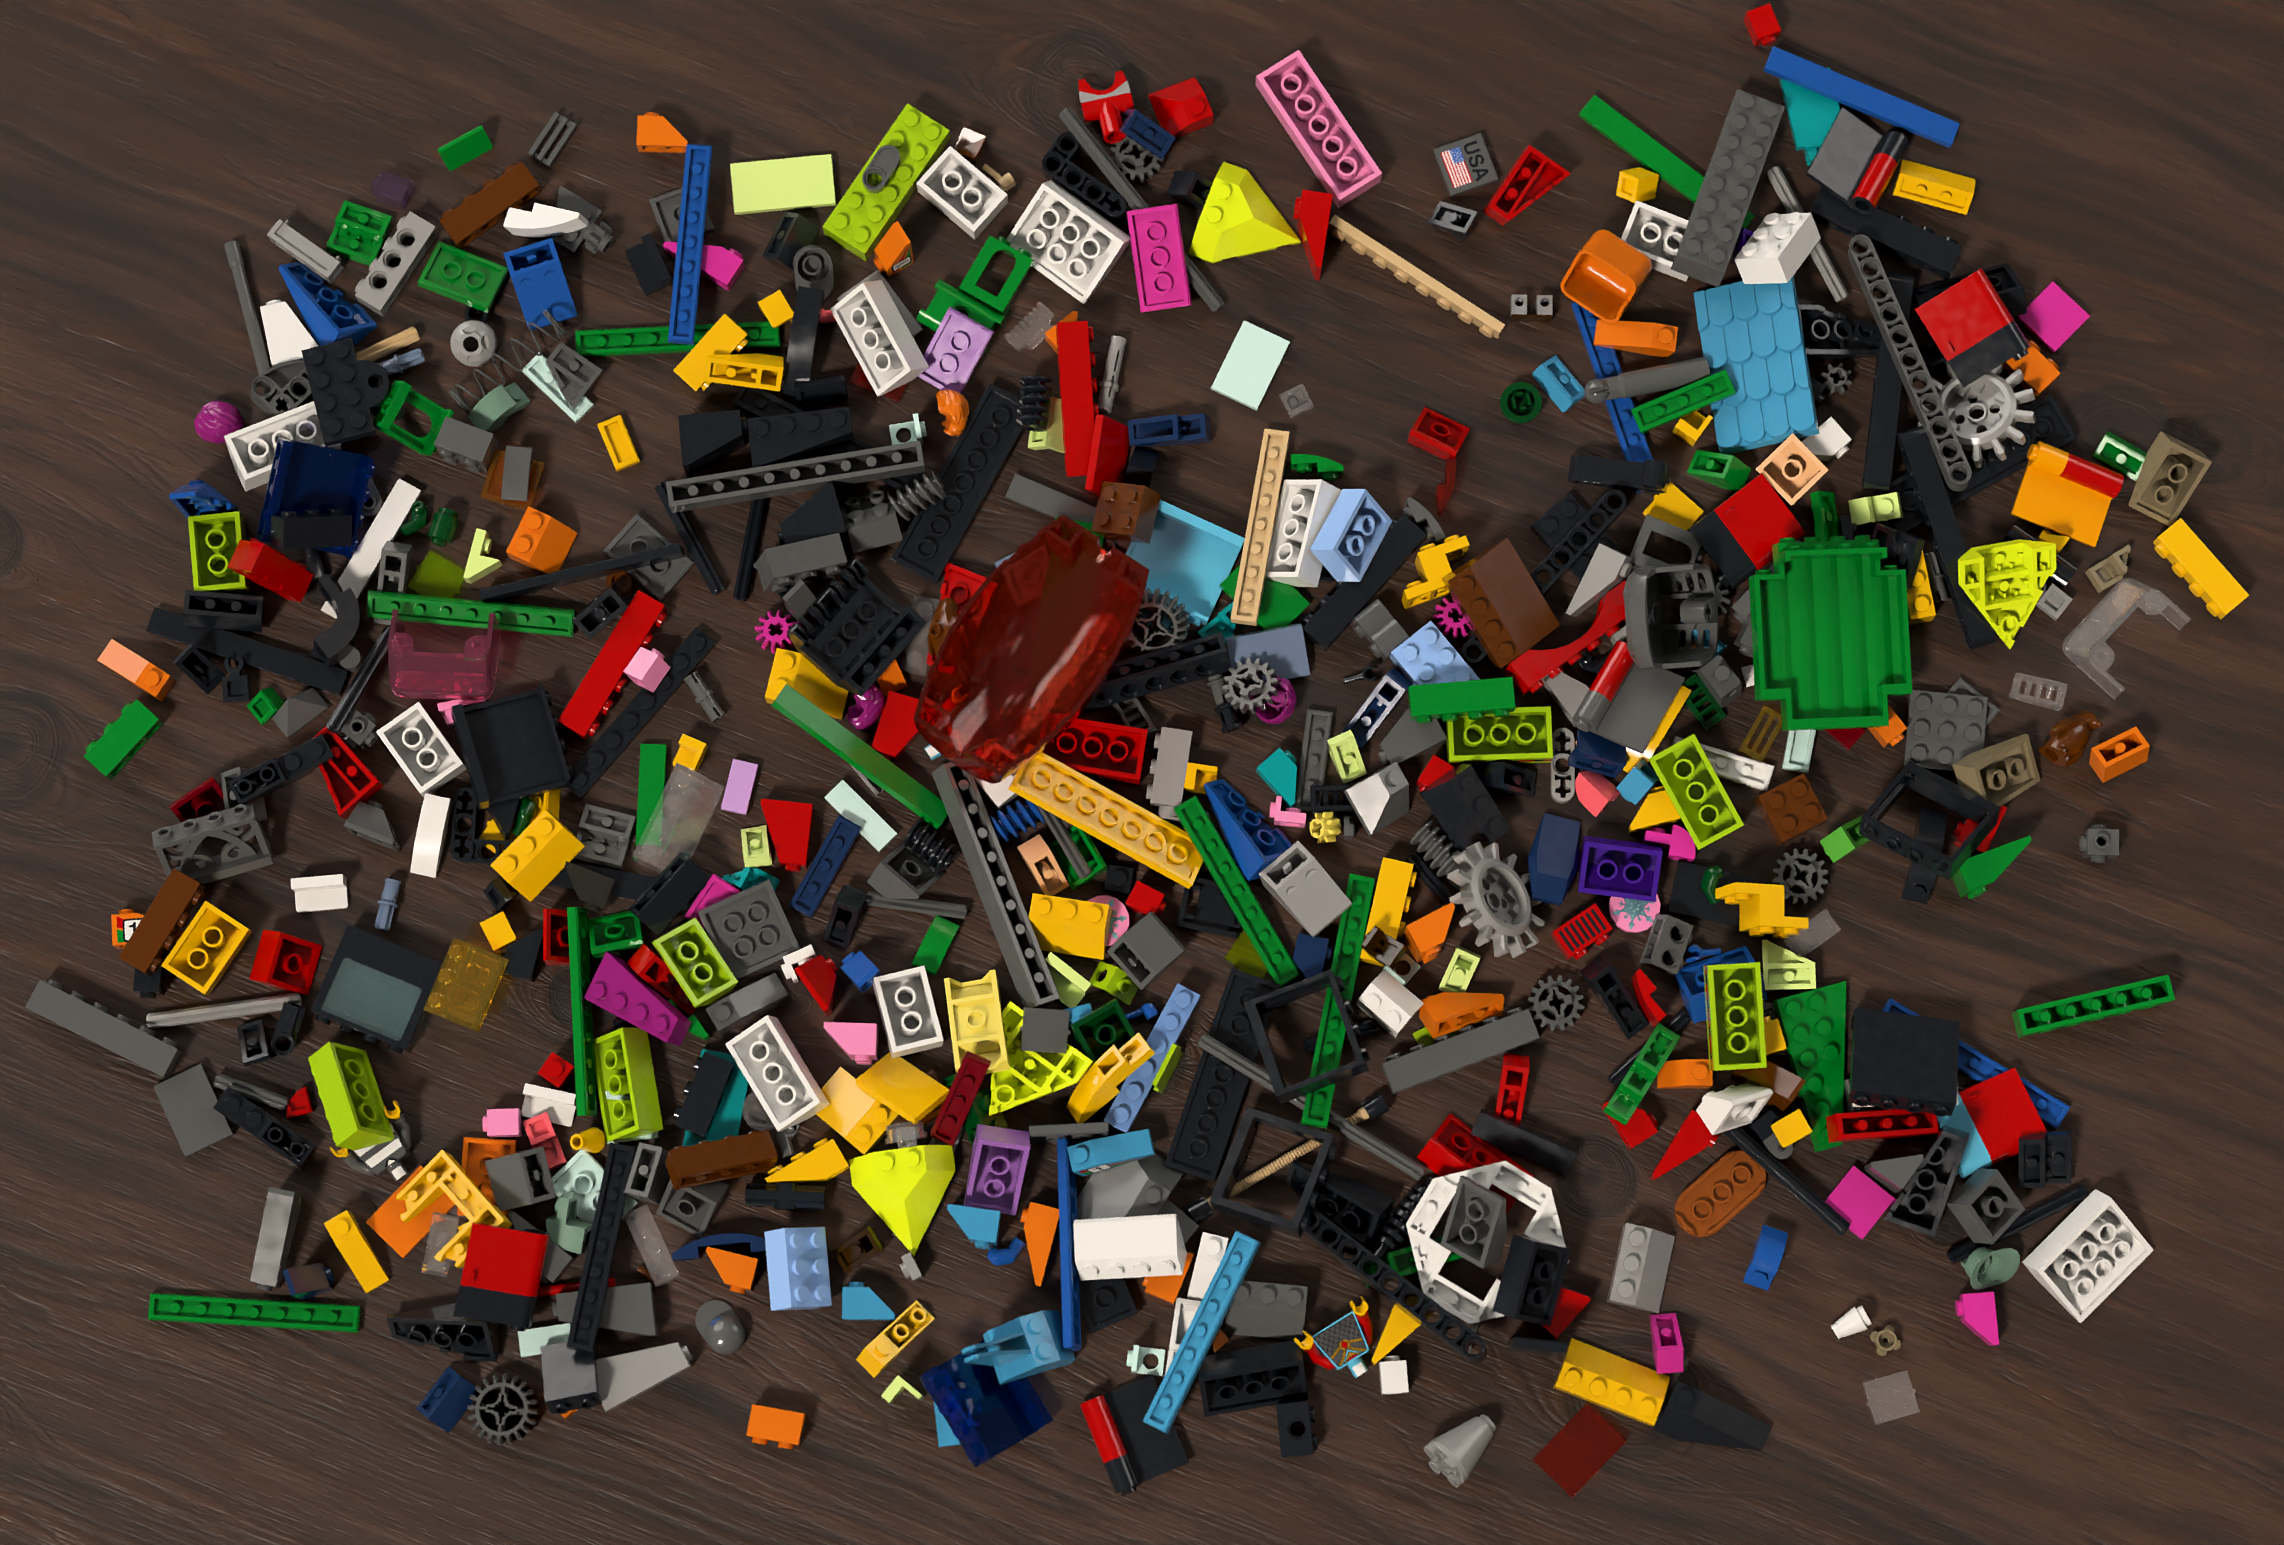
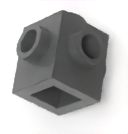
M355 710L353 714H350L341 730L345 735L342 739L353 748L358 745L365 750L379 736L376 732L379 728L375 725L377 720L366 711L361 714ZM362 724V729L358 732H355L354 730L358 727V725Z
M2091 825L2090 829L2084 831L2083 836L2080 835L2079 850L2083 851V858H2091L2093 863H2104L2106 859H2115L2119 856V829H2106V825Z

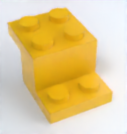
M1453 535L1444 540L1445 543L1438 546L1431 543L1420 548L1421 552L1417 553L1415 566L1421 580L1408 584L1407 589L1404 590L1401 601L1405 609L1450 594L1442 578L1452 572L1449 561L1466 556L1469 548L1466 536L1459 538V535Z
M1735 882L1715 889V899L1725 900V904H1739V932H1749L1750 937H1763L1764 934H1773V938H1788V935H1799V931L1809 928V918L1784 916V885Z

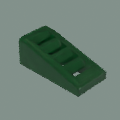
M1695 673L1683 683V686L1688 689L1693 685L1697 687L1696 690L1690 693L1684 705L1706 732L1725 718L1726 715L1703 681ZM1701 693L1704 697L1693 704L1691 700ZM1706 702L1710 704V706H1708L1701 712L1697 710V708H1699ZM1714 710L1716 714L1705 721L1703 717Z

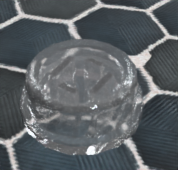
M754 1092L750 1093L745 1099L742 1109L743 1117L747 1124L758 1131H771L775 1129L774 1124Z
M920 1120L915 1125L912 1121L887 1125L885 1144L897 1143L898 1149L917 1146V1139L928 1137V1133L924 1131L923 1121Z

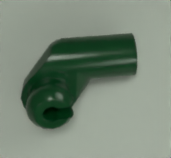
M415 501L412 504L411 520L399 527L406 538L426 526L428 508L423 501Z
M529 797L519 801L520 811L512 830L517 836L528 827L537 809L535 800Z
M1717 865L1708 867L1705 870L1701 882V888L1711 906L1721 901V899H1715L1717 883L1723 877V870Z

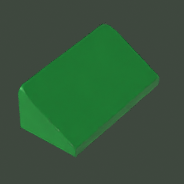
M481 125L438 148V152L447 169L453 171L493 148V145Z
M2107 431L2095 450L2093 457L2137 481L2147 453Z

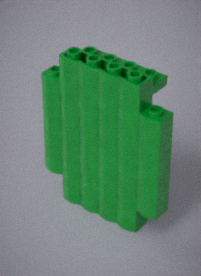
M1870 535L1855 536V540H1845V536H1832L1830 541H1820V537L1804 538L1805 542H1795V538H1780L1779 543L1772 545L1774 574H1771V570H1756V575L1749 577L1755 701L1781 700L1782 731L1889 726L1887 696L1912 694L1906 569L1897 570V565L1881 566V570L1880 560L1887 558V547H1879V539L1871 540Z

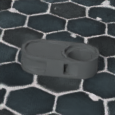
M884 145L880 147L864 171L862 181L868 192L879 193L883 191L899 167L900 153L894 146ZM870 175H880L882 178L881 183L878 186L869 185L867 179Z

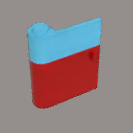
M2015 1068L1958 1092V1105L1955 1106L1952 1116H1937L1940 1129L1943 1125H1947L1969 1133V1139L1956 1174H1960L1962 1178L1973 1174L1978 1168L1985 1169L2018 1154L2019 1137L2047 1132Z

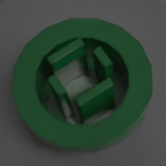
M1516 382L1509 385L1503 391L1500 398V409L1503 415L1509 421L1517 424H1526L1534 420L1539 415L1542 407V398L1539 391L1533 385L1526 382Z

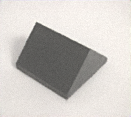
M1923 1154L1871 1162L1864 1166V1172L1893 1193H1897L1905 1187L1924 1160Z

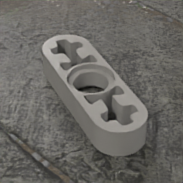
M1559 728L1552 734L1553 759L1550 763V794L1555 802L1564 804L1572 799L1575 792V767L1570 766V769L1565 773L1557 771L1555 762L1559 759L1568 761L1569 755L1566 753L1555 755V751L1560 752V742H1556L1555 739L1559 738L1560 734H1564V737L1570 741L1566 742L1564 752L1570 751V754L1575 749V739L1569 729ZM1555 776L1558 778L1570 777V780L1565 779V789L1570 791V793H1566L1565 798H1562L1560 793L1555 791L1560 788V779L1555 780Z

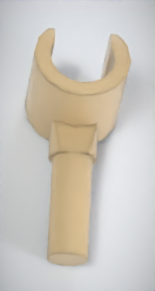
M987 164L982 167L983 170L997 181L1003 191H1007L1015 186L1014 179L1010 173H1006L1001 177L999 173Z

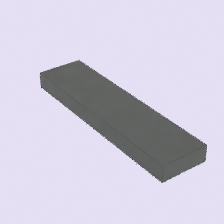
M1307 709L1294 808L1301 809V812L1320 813L1311 812L1310 786H1320L1324 783L1329 746L1327 740L1330 738L1333 712ZM1318 792V806H1321L1322 792Z

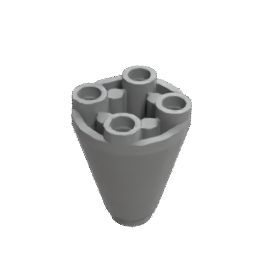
M1481 1414L1479 1417H1474L1431 1440L1424 1447V1451L1431 1459L1428 1463L1431 1469L1437 1474L1442 1472L1449 1482L1458 1488L1467 1480L1491 1441L1493 1432L1496 1430L1494 1423L1487 1416Z

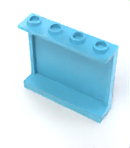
M1160 500L1150 544L1130 543L1113 579V584L1117 585V590L1126 594H1130V592L1136 594L1138 591L1144 594L1147 588L1154 593L1155 589L1159 588L1160 594L1164 595L1169 590V597L1171 599L1178 596L1177 604H1185L1182 612L1189 613L1188 620L1186 621L1196 626L1206 625L1222 591L1219 585L1229 576L1245 538Z

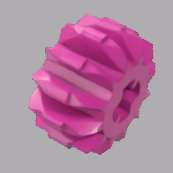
M1446 597L1443 598L1444 606L1436 605L1435 610L1440 614L1433 615V620L1441 621L1436 627L1439 630L1445 628L1443 632L1444 637H1447L1449 632H1453V640L1457 639L1458 632L1463 637H1466L1468 634L1466 629L1472 630L1453 597L1452 603ZM1453 612L1457 613V617H1461L1456 623L1451 618Z
M782 610L777 611L776 617H773L772 612L768 611V620L764 617L759 618L760 623L764 626H755V631L761 633L756 636L757 642L764 641L761 646L763 650L768 649L771 645V653L775 654L777 647L786 650L785 644H788L790 647L794 646L787 634L794 623L797 624V622H790L792 619L791 614L785 615L782 619ZM773 628L776 630L780 628L782 634L780 636L778 634L772 636L771 630Z

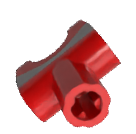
M1123 71L1115 72V81L1106 90H1095L1088 82L1086 83L1085 78L1079 79V97L1084 122L1099 120L1105 142L1111 144L1121 142L1126 137V135L1119 131L1123 125L1121 115L1127 109H1134L1129 84Z

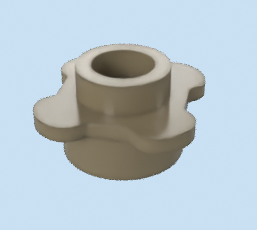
M1890 1325L1885 1326L1879 1332L1874 1331L1870 1334V1340L1875 1343L1877 1347L1876 1353L1880 1356L1886 1355L1892 1349L1898 1350L1901 1346V1342L1897 1340L1894 1333V1328ZM1884 1338H1886V1339L1888 1340L1887 1343H1884V1342H1883V1339H1884Z

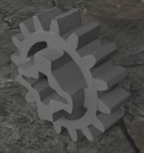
M1127 136L1121 142L1113 143L1115 147L1109 149V154L1113 155L1111 160L1125 177H1130L1131 183H1134L1135 178H1139L1141 183H1143L1144 176L1146 175L1152 179L1153 170L1159 172L1160 165L1158 163L1164 161V157L1159 159ZM1126 143H1129L1126 150H1122V152L1120 153L1122 147ZM1137 151L1140 158L1136 159L1133 152ZM1153 158L1152 162L1144 168L1145 163ZM1126 165H1129L1130 167L1134 168L1135 170H1132V169L1127 168Z
M1247 658L1244 665L1238 661V668L1236 670L1229 668L1232 675L1224 676V680L1228 684L1222 686L1226 693L1225 698L1228 703L1231 702L1233 709L1236 710L1240 707L1241 712L1244 714L1248 709L1255 714L1258 707L1263 711L1266 710L1264 704L1266 702L1273 704L1271 696H1278L1279 694L1276 688H1274L1280 686L1275 670H1271L1269 663L1263 664L1259 658L1256 659L1255 663H1252L1250 658ZM1262 674L1266 676L1267 683H1264ZM1235 689H1238L1240 692V698L1236 695Z
M1793 849L1792 856L1785 852L1783 854L1784 861L1778 859L1775 862L1779 869H1773L1771 872L1777 875V878L1773 879L1771 883L1784 885V901L1790 897L1792 898V905H1795L1798 900H1801L1802 905H1806L1807 898H1810L1813 902L1816 901L1815 893L1822 895L1824 890L1820 886L1828 884V881L1823 879V876L1828 874V870H1821V866L1825 862L1823 860L1817 862L1815 860L1817 857L1816 853L1811 857L1807 856V849H1804L1802 854H1799L1797 849ZM1797 860L1805 861L1810 865H1801L1798 863ZM1787 867L1789 872L1788 879L1784 881L1783 871ZM1797 873H1803L1805 875L1803 881L1795 880L1794 877L1797 875ZM1816 873L1817 880L1813 888L1811 878ZM1790 889H1799L1803 894L1792 892Z
M1550 975L1547 977V983H1544L1541 979L1537 982L1540 987L1539 989L1532 987L1531 992L1535 996L1528 997L1527 1001L1533 1003V1006L1528 1009L1536 1014L1533 1017V1021H1542L1540 1024L1541 1029L1545 1025H1549L1550 1032H1553L1555 1026H1558L1559 1030L1563 1032L1564 1024L1573 1027L1572 1018L1576 1020L1581 1018L1577 1010H1583L1584 1006L1578 1004V1001H1581L1584 996L1576 994L1580 987L1575 986L1572 988L1570 986L1572 981L1570 978L1564 983L1562 982V975H1559L1556 981H1553ZM1558 987L1565 989L1569 995L1559 992ZM1547 989L1548 997L1546 1000L1539 1002L1541 993ZM1553 995L1557 1001L1562 1002L1558 1010H1556L1555 1006L1549 1005L1553 1000ZM1573 1005L1572 1012L1565 1018V1008ZM1542 1013H1549L1553 1016L1554 1020L1546 1018Z

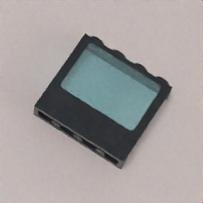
M348 925L310 1011L317 1015L315 1020L330 1025L331 1021L340 1024L339 1029L346 1033L354 1035V1032L357 1031L364 1034L363 1039L377 1045L379 1041L388 1044V1050L398 1054H402L403 1050L410 1053L412 1049L409 1046L439 975H444L447 966Z

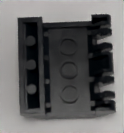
M853 558L846 565V570L843 569L839 574L847 588L844 589L839 582L832 581L829 584L830 587H827L813 602V606L810 605L807 609L814 625L812 626L806 618L801 616L797 620V624L794 623L787 631V634L797 651L835 685L862 697L927 622L909 605L902 610L865 576L870 570Z

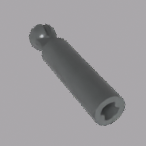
M1705 357L1620 373L1614 377L1590 380L1586 384L1584 394L1591 403L1600 404L1612 399H1625L1684 387L1709 377L1710 368Z

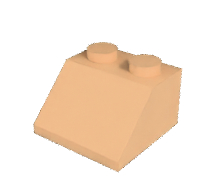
M1793 433L1756 468L1791 506L1829 470Z

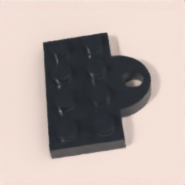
M352 338L301 350L325 447L375 435L376 432L370 411L380 407L389 395L390 382L385 370L375 362L368 360L358 361ZM373 378H381L383 380V384L379 388L369 386Z

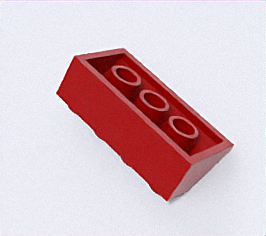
M1045 714L1039 751L1086 777L1140 785L1148 729Z
M1451 1113L1416 1158L1440 1177L1501 1161H1507L1534 1177L1490 1142L1471 1135L1472 1129ZM1491 1184L1489 1190L1506 1199L1507 1213L1517 1198Z

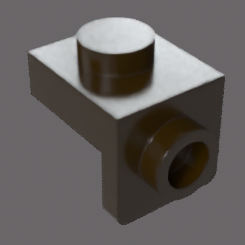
M1374 926L1365 935L1361 948L1370 957L1391 970L1395 968L1407 951L1403 944L1385 934L1377 926Z

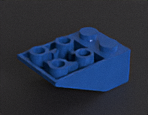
M552 238L503 253L527 326H529V323H534L541 328L552 325L543 314L545 310L552 315L557 323L578 316ZM531 325L532 331L538 329Z

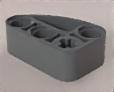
M304 359L284 362L266 370L255 378L250 390L251 400L270 418L284 413L283 409L281 411L276 409L277 405L279 407L285 406V412L305 405L313 397ZM263 386L268 389L269 393L266 395L259 394L256 388ZM300 387L304 389L306 394L302 396L296 395L292 389Z

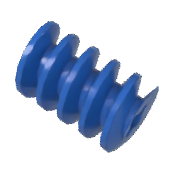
M1024 798L1025 805L1021 804L1018 800L1015 801L1016 810L1007 805L1006 815L1000 810L996 812L997 819L988 815L999 844V838L1009 842V833L1013 834L1016 838L1019 837L1018 828L1027 833L1028 823L1036 828V819L1045 823L1036 804Z

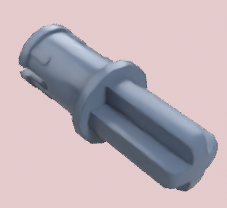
M417 348L399 356L395 354L394 358L380 364H383V369H385L387 376L398 372L402 374L405 369L423 363L425 357L422 350Z
M385 878L381 900L377 902L379 909L374 926L378 930L389 931L394 909L398 908L396 901L401 882L398 880Z

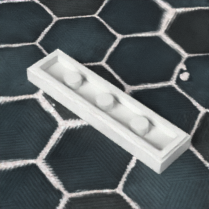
M1675 736L1672 745L1684 738ZM1700 744L1719 778L1767 791L1774 769L1773 765Z

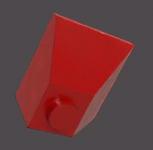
M1195 77L1148 95L1160 127L1176 138L1213 124V112L1203 89Z
M821 954L794 970L825 1015L829 1017L833 1011L838 981L835 972L838 968L830 957L825 960Z

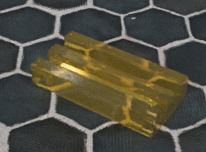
M1764 705L1738 751L1762 762L1782 727L1781 714ZM1765 713L1769 714L1770 716L1751 749L1747 748ZM1774 718L1778 719L1779 721L1760 754L1756 753Z

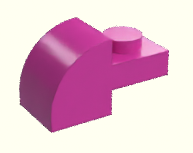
M1673 824L1670 834H1666V830L1661 828H1651L1650 831H1645L1642 843L1661 845L1662 848H1667L1666 859L1692 863L1695 859V843L1684 828Z

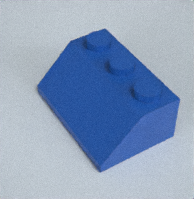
M1747 946L1683 966L1677 975L1674 974L1685 1008L1694 1024L1706 1020L1703 966L1755 963ZM1761 973L1762 1001L1767 1000V994Z

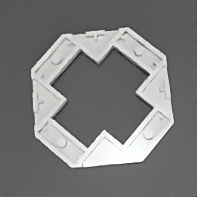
M1507 1161L1433 1178L1406 1223L1423 1293L1445 1310L1468 1324L1505 1315L1492 1311L1500 1285L1499 1279L1495 1280L1485 1299L1481 1300L1438 1274L1451 1251L1429 1238L1455 1195L1460 1176L1464 1175L1487 1189L1493 1184L1537 1210L1524 1234L1530 1238L1566 1248L1551 1188Z

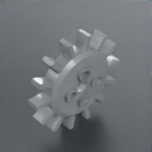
M1946 363L1948 375L1952 379L1945 385L1933 378L1932 381L1962 449L1972 451V459L1976 468L1982 466L1983 450L1993 448L1996 456L2001 461L2007 459L2005 448L2001 442L2009 437L2016 443L2023 445L2026 439L2020 430L2014 428L2016 422L2035 423L2036 420L2033 411L2018 410L2019 404L2035 400L2032 388L2014 393L2012 390L2024 379L2022 371L2017 369L2004 380L1999 376L2004 367V364H2001L1963 388L1950 365ZM1972 398L1978 399L1975 403H1969ZM1931 404L1922 406L1927 412L1935 411L1934 406ZM1995 408L2000 409L1998 413H1991ZM1975 409L1984 411L1983 416L1979 419L1971 418L1970 414ZM1958 419L1965 420L1962 424L1956 423ZM1934 427L1932 429H1939L1940 434L1938 435L1945 434V430L1941 427ZM1981 429H1986V430H1987V431H1985V432L1978 433L1979 430H1981ZM1950 450L1948 458H1953L1955 453Z
M1476 842L1453 858L1461 869L1458 868L1449 873L1447 878L1461 886V892L1450 897V903L1464 905L1468 915L1464 916L1459 924L1461 927L1471 924L1475 925L1479 930L1475 942L1478 947L1492 939L1494 957L1498 958L1510 951L1512 958H1515L1527 952L1526 949L1539 942L1532 931L1544 926L1545 921L1532 914L1531 908L1542 901L1531 899L1525 885L1530 882L1529 873L1518 876L1513 870L1517 859L1514 853L1500 861L1497 843H1493L1483 850L1481 843Z

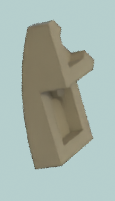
M2129 545L2113 553L2107 559L2085 572L2098 593L2103 592L2122 580L2123 575L2127 573V558L2131 550Z

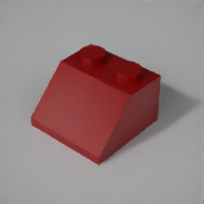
M263 929L249 980L308 996L322 945L283 932Z

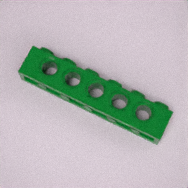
M2168 974L2018 1009L2012 1013L2018 1038H2023L2169 1004L2175 1000Z

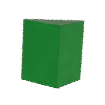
M1072 826L1068 829V832L1092 871L1089 876L1083 879L1079 878L1057 839L1047 846L1050 848L1072 890H1075L1106 872L1107 865L1089 834Z
M631 911L588 919L590 948L595 959L603 958L606 951L623 954L637 951L643 943L646 945L642 923Z

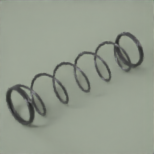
M547 310L543 311V314L553 325L557 333L558 339L534 323H529L528 326L531 335L539 349L540 354L536 353L515 338H510L512 349L520 363L521 369L515 367L498 354L492 353V360L501 377L503 387H505V381L494 359V356L500 358L515 370L523 371V364L513 345L512 340L516 341L533 354L541 356L542 351L532 331L531 325L535 326L536 328H538L554 340L560 341V334L562 335V337L566 335V332L562 329V327L557 323V321L552 317V315ZM473 369L474 377L482 391L483 396H485L486 394L478 380L475 371L479 372L496 385H501L492 378H490L488 375L483 373L482 371L478 369ZM455 384L456 392L452 388L448 392L469 415L471 410L462 400L457 386L480 401L481 399L463 386Z

